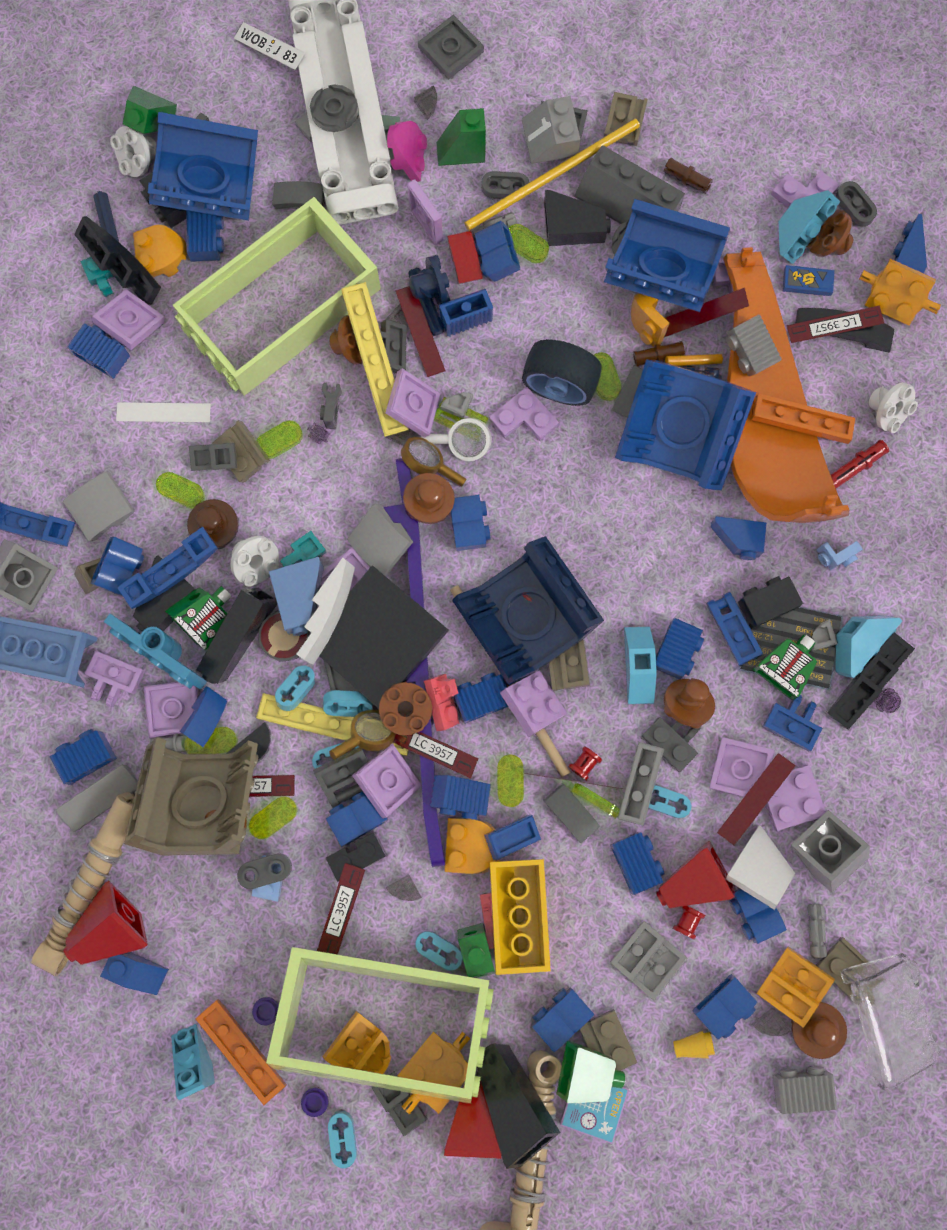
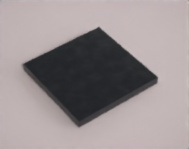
M372 565L349 592L340 619L319 656L379 709L380 699L384 692L394 684L406 682L447 634L449 629Z

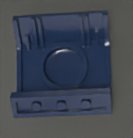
M546 536L528 542L524 547L526 553L482 585L460 593L452 599L508 685L535 673L581 642L604 621ZM522 595H529L532 598L531 601H528Z

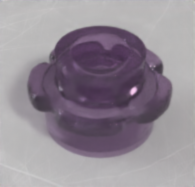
M314 422L311 427H307V430L310 432L308 437L316 443L328 442L327 438L331 433Z
M887 688L876 698V708L881 712L893 713L899 709L901 698L894 689Z

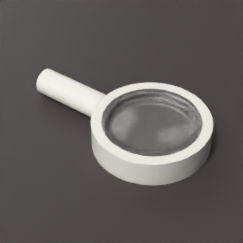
M465 418L456 422L450 429L449 434H430L424 438L433 444H449L452 453L464 461H475L482 458L489 451L492 442L489 428L484 422L476 418Z

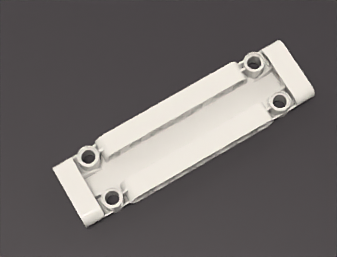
M288 0L294 31V45L296 49L305 53L298 67L327 212L339 225L394 214L399 207L390 167L386 135L357 0ZM333 84L342 85L352 90L359 108L358 117L352 126L339 132H329L319 128L313 121L310 111V103L314 94L321 88L324 90L329 88L328 85Z

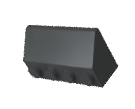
M602 145L590 162L574 197L583 202L604 208L606 216L622 224L630 219L634 199L678 212L685 193Z

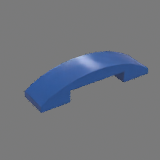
M0 502V530L41 542L68 547L75 522L51 515L48 517Z
M201 527L181 542L182 546L142 574L138 572L117 587L131 609L152 600L173 587L201 566L218 549L204 527Z

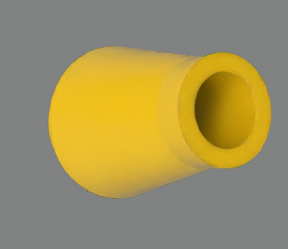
M702 1030L683 1039L673 1041L676 1058L709 1059V1056L715 1055L711 1032L704 1033Z

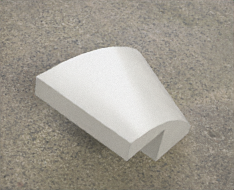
M759 825L728 873L726 880L775 910L795 872L764 829Z

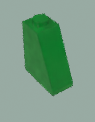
M133 86L126 101L122 124L143 134L156 132L159 125L158 112L175 115L177 104Z
M484 108L459 110L436 142L438 166L485 163L486 126Z

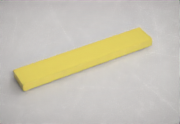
M366 282L342 288L341 291L384 437L408 431V427L386 414L395 380Z
M263 693L256 719L346 741L351 738V723L354 717L331 716L326 714L321 707L301 702L294 710L283 711L277 706L275 696ZM373 720L362 721L356 726L358 735L368 741H381L391 734V731L383 723ZM393 743L401 755H408V749Z

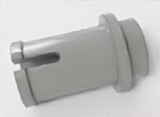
M174 734L173 737L162 738L167 740L165 748L178 753L185 751L186 743L184 736Z

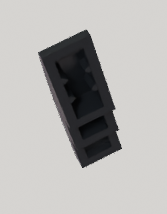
M82 216L74 235L100 270H110L122 288L131 287L139 299L148 305L153 304L161 289L157 281L112 235L87 216Z
M894 632L880 647L879 652L866 663L863 671L855 676L827 713L849 730L883 691L882 688L897 673L900 665L915 648Z

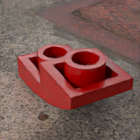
M471 231L447 236L458 284L483 279Z

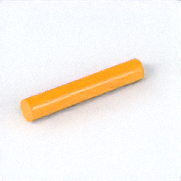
M722 354L666 356L665 363L675 366L722 364L723 362Z

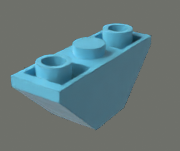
M826 190L794 200L778 221L780 255L793 264L802 256L812 238L818 235L822 225L836 211L840 201L830 191Z
M885 615L853 616L836 635V673L850 678L860 674L866 663L879 652L884 642L896 632V628L902 623V620L898 617Z
M624 627L628 705L654 704L657 673L655 645L650 627Z
M196 1024L181 1029L172 1035L176 1097L178 1100H181L215 1084L213 1063Z

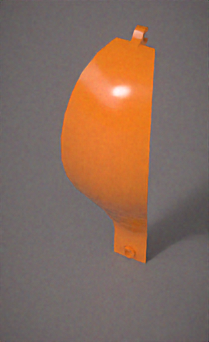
M753 247L742 248L741 253L726 254L723 260L733 292L745 287L749 303L748 307L734 312L733 328L752 317L760 315L779 352V356L782 358L781 361L748 377L747 373H743L739 368V357L736 351H730L727 381L756 392L731 462L734 478L745 499L759 514L769 520L809 523L847 517L850 512L848 505H843L838 496L817 436L751 420L755 398L758 393L807 405L777 298L761 251L753 252Z

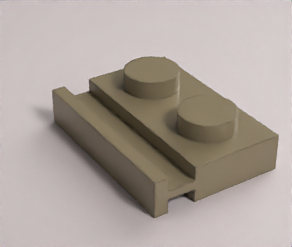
M614 92L604 137L633 119H637L640 127L616 141L627 144V142L634 143V146H637L648 99L644 98V100L637 99V96Z
M238 420L232 428H228L212 444L235 443L237 468H233L231 471L239 482L244 483L259 471L263 464L268 463L270 459L243 421Z
M584 639L549 663L553 691L590 686Z
M840 937L839 941L827 952V956L816 964L817 967L835 979L834 984L858 1006L877 986V982L884 978L843 937Z
M614 1009L589 1020L580 1029L588 1048L601 1052L615 1060V1070L621 1071L638 1063Z

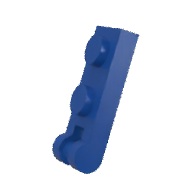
M731 592L722 595L723 598L717 601L713 599L707 602L706 605L738 666H741L762 656L763 652ZM728 607L730 613L722 615L720 610Z

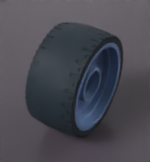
M540 340L534 343L528 354L522 381L528 389L543 398L571 406L586 405L591 401L596 391L602 365L597 357L579 346L560 340Z

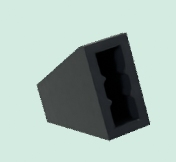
M260 588L243 589L240 591L196 669L203 674L202 678L212 684L227 681L259 633L262 622L277 606L276 598Z
M493 1043L485 1048L482 1068L477 1067L481 1077V1084L503 1163L506 1169L522 1167L561 1132L510 1046Z

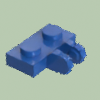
M802 695L791 700L788 709L777 703L773 704L762 727L808 752L812 751L823 729L810 721L817 704L813 701L808 703L802 717L795 713L802 701Z

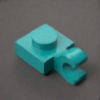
M91 257L80 261L92 286L97 284L104 297L114 294L108 279L114 277L110 270L101 271Z
M309 531L290 545L294 552L284 557L280 562L285 567L312 558H320L327 552L313 532Z

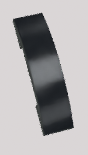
M798 308L795 324L847 313V311L826 308ZM880 324L829 336L865 343V348L890 353L894 328L887 324Z

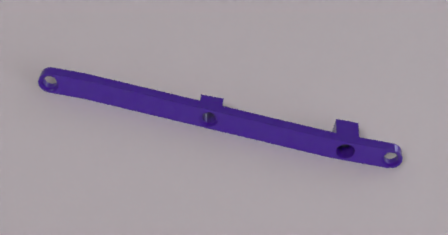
M399 458L395 460L402 504L383 508L393 523H401L413 541L407 549L410 597L425 609L418 521L408 516L403 503L404 490L411 480L410 468L404 463L403 459ZM428 656L406 681L419 685L425 691L424 681L429 679ZM430 718L424 729L420 731L430 737H433L432 718ZM420 755L423 814L432 868L445 866L437 808L430 806L431 798L433 797L432 788L435 781L434 761Z

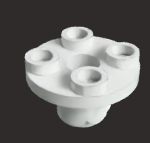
M127 126L120 127L116 134L111 136L110 143L115 150L120 172L123 175H130L132 177L143 176L149 169L150 160L155 159L157 148L155 141L151 137L143 136L141 132Z
M905 382L896 384L890 390L884 388V386L879 387L873 391L869 398V407L877 412L876 423L878 427L891 433H896L908 415H912L918 406V402L915 401L914 387Z
M253 536L239 541L232 550L230 563L232 574L237 580L249 587L265 581L270 576L269 571L279 568L278 549L270 539L264 536Z

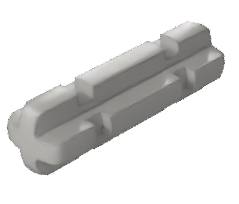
M514 213L504 214L503 218L499 216L482 223L483 225L470 230L473 239L476 240L475 233L499 221H502L508 228L515 227L517 220Z
M809 904L808 915L811 916V919L808 920L810 942H812L810 953L814 958H824L827 956V949L824 946V942H826L825 920L822 919V916H824V906L822 904Z

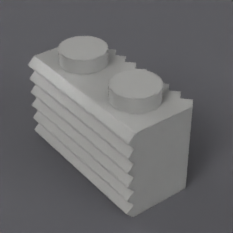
M760 315L752 317L726 332L728 335L727 343L730 349L736 351L739 357V368L743 373H747L748 377L782 360Z
M822 1066L808 1067V1072L797 1073V1069L793 1068L781 1069L780 1074L773 1075L777 1110L782 1114L837 1110L833 1074L827 1070L824 1071Z

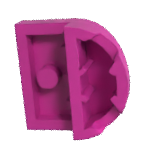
M413 121L395 122V125H390L387 135V147L392 148L394 154L390 163L394 170L403 169L411 181L415 179L419 182L421 181L422 171L425 168L423 157L424 149L427 148L426 135L422 133L418 125Z

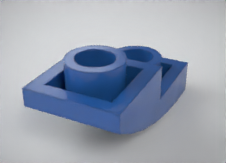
M206 686L191 707L194 709L193 713L179 732L204 747L216 728L228 700Z

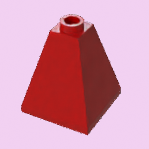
M708 841L660 885L656 894L662 906L667 905L669 908L730 900L734 898L736 888L733 883L726 880L728 873L712 843Z
M107 881L66 937V947L63 949L65 956L69 961L74 962L76 960L80 965L145 948L148 943L142 914L110 881Z
M481 1080L478 1097H472L471 1103L460 1101L458 1103L444 1149V1156L501 1159V1151Z

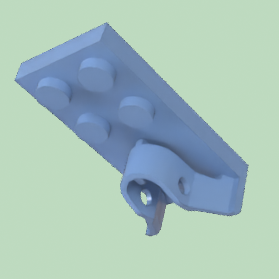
M0 616V670L84 688L85 683L78 674L84 649L97 642L98 637L80 631Z

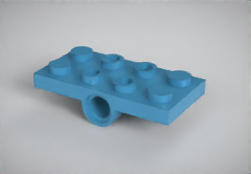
M109 614L104 620V623L111 627L109 633L124 641L130 648L149 659L151 663L161 670L163 669L179 683L189 689L194 685L200 690L207 683L206 680L178 661L182 654L181 644L161 629L149 627L140 634L112 614Z

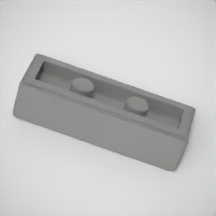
M638 742L618 815L619 820L644 826L664 748Z
M122 764L58 807L56 812L69 828L76 832L110 809L117 795L126 792L132 794L136 791L138 781L128 765Z

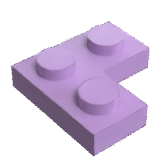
M822 171L816 175L807 187L789 174H786L774 188L771 195L789 208L796 199L826 190L834 194L840 184Z
M525 387L489 417L490 422L505 438L523 423L539 441L559 426L556 418L528 387Z

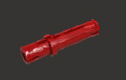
M878 440L865 451L857 452L855 458L830 474L835 488L840 487L862 470L870 469L875 461L889 453L887 444L883 440ZM871 455L869 459L858 465L861 460ZM850 469L849 473L841 477L839 480L836 479L841 474Z

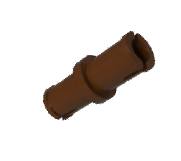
M673 158L667 161L666 168L663 171L681 180V184L685 186L688 184L704 194L708 192L711 187L710 183L713 182V179L695 171V167L691 165L687 167Z
M682 341L663 346L656 344L654 348L633 351L635 366L638 367L645 365L646 359L664 362L666 356L685 355Z

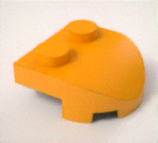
M153 225L133 233L135 258L148 270L152 277L162 274L171 277L179 271L177 267L181 260H186L187 245L184 238L177 232L164 225Z
M636 293L631 305V321L641 340L646 345L654 347V345L663 342L669 322L656 310L659 299Z
M448 818L445 872L481 874L490 870L489 862L500 861V859L493 860L484 836L495 830L491 826L492 824L481 820Z
M356 1011L322 1057L333 1066L384 1074L391 1061L390 1042L377 1026Z

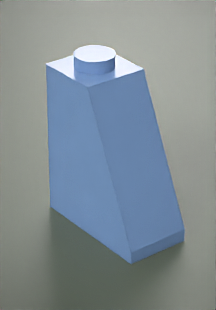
M319 557L269 571L284 630L289 635L300 636L308 633L304 626L317 610L318 604L312 601V599L321 588L324 571L323 563Z

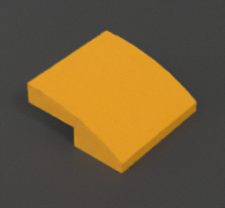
M788 946L756 994L804 1028L835 979Z

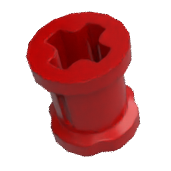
M584 746L582 748L583 752L574 764L570 763L568 767L580 778L587 781L589 779L588 774L597 763L600 764L602 762V759L591 749Z
M682 906L683 914L678 924L674 925L672 929L695 940L696 935L694 933L700 920L704 919L706 915L689 906Z

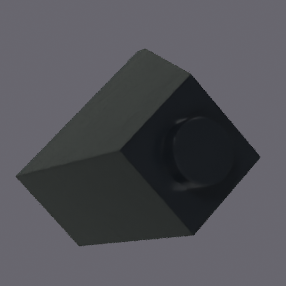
M545 190L544 211L547 246L605 243L606 235L611 232L610 218L606 219L604 208L552 190Z
M159 555L154 558L152 566L162 560ZM183 579L152 600L136 607L133 617L139 622L136 627L141 632L149 627H157L164 631L173 622L165 611L193 592L195 588Z

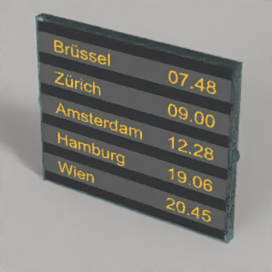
M799 607L752 629L751 631L763 655L739 666L738 671L759 675L752 669L781 642L788 638L796 643L803 634L812 638L811 635L816 630L815 628L826 620L830 619L836 638V635L841 630L843 616ZM836 645L815 651L810 650L809 654L817 660V663L805 686L830 690L836 660Z

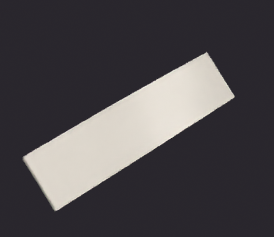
M344 558L340 560L312 599L319 607L304 626L311 634L297 652V655L313 665L328 643L340 619L350 591L355 567Z

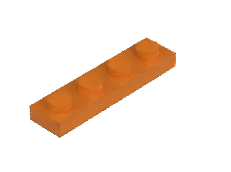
M759 393L755 398L751 419L849 444L852 441L855 417Z
M219 999L195 1018L263 1105L268 1103L287 1085L277 1071L266 1064L267 1059Z

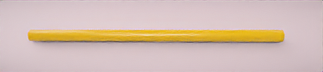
M633 119L465 221V227L468 231L472 230L592 157L602 145L608 147L640 127L638 120Z

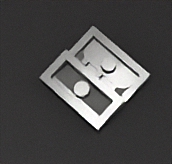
M108 471L91 479L63 500L88 541H96L112 526L118 527L135 512Z
M373 504L347 538L358 555L370 567L373 565L385 576L413 543L401 523H393L381 504Z
M643 921L610 963L655 1001L688 958Z

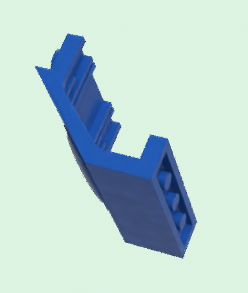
M158 112L159 125L152 181L148 185V193L150 194L149 204L249 221L258 130Z
M634 199L631 208L632 213L624 237L614 258H608L604 282L700 312L722 256L730 227Z
M646 359L615 458L620 461L641 463L691 478L699 482L698 486L702 488L722 491L756 392L725 380L662 361Z

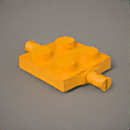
M889 259L884 270L877 276L863 270L859 277V280L872 285L871 293L865 302V306L870 308L880 305L882 314L910 326L914 317L922 308L937 314L941 307V304L928 299L929 292L936 279L895 260Z
M462 1031L451 1044L444 1041L435 1032H432L397 1076L460 1088L466 1080L468 1062L460 1051L471 1038L466 1036L460 1043L466 1035ZM412 1093L401 1107L405 1110L413 1102L406 1110L408 1114H411L421 1101L428 1104L439 1114L450 1100Z

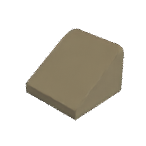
M101 558L78 565L74 575L85 594L99 588L90 583Z

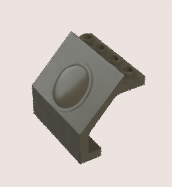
M156 737L145 749L124 844L162 856L239 854L240 844L246 835L244 824L250 810L248 800L254 786V778L252 776L258 762V755L256 754L258 744L248 740L235 752L229 754H182L165 748L167 740ZM216 810L211 816L205 819V815L208 812Z

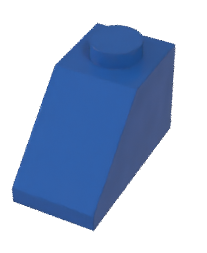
M715 516L712 520V530L733 555H740V558L743 560H755L764 553L767 522Z
M132 952L109 957L100 977L124 988L158 995L169 969Z

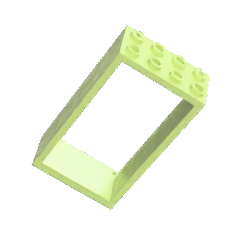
M315 197L173 304L177 315L174 317L181 325L180 327L189 339L192 337L200 352L204 356H208L211 364L219 374L222 373L225 376L229 386L235 392L240 390L244 396L340 322L345 315H348L342 291L340 290L238 370L234 368L198 326V323L316 232L320 234L357 276L345 287L366 282L370 297L381 289L378 270L375 264Z
M292 947L266 1064L277 1070L471 1103L472 1097H478L481 1077L475 1076L476 1067L482 1068L485 1047L480 1046V1040L487 1037L489 1018L484 1017L485 1010H491L494 989L488 988L489 980ZM307 965L479 994L464 1088L288 1058Z

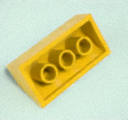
M544 859L489 862L495 974L551 971Z

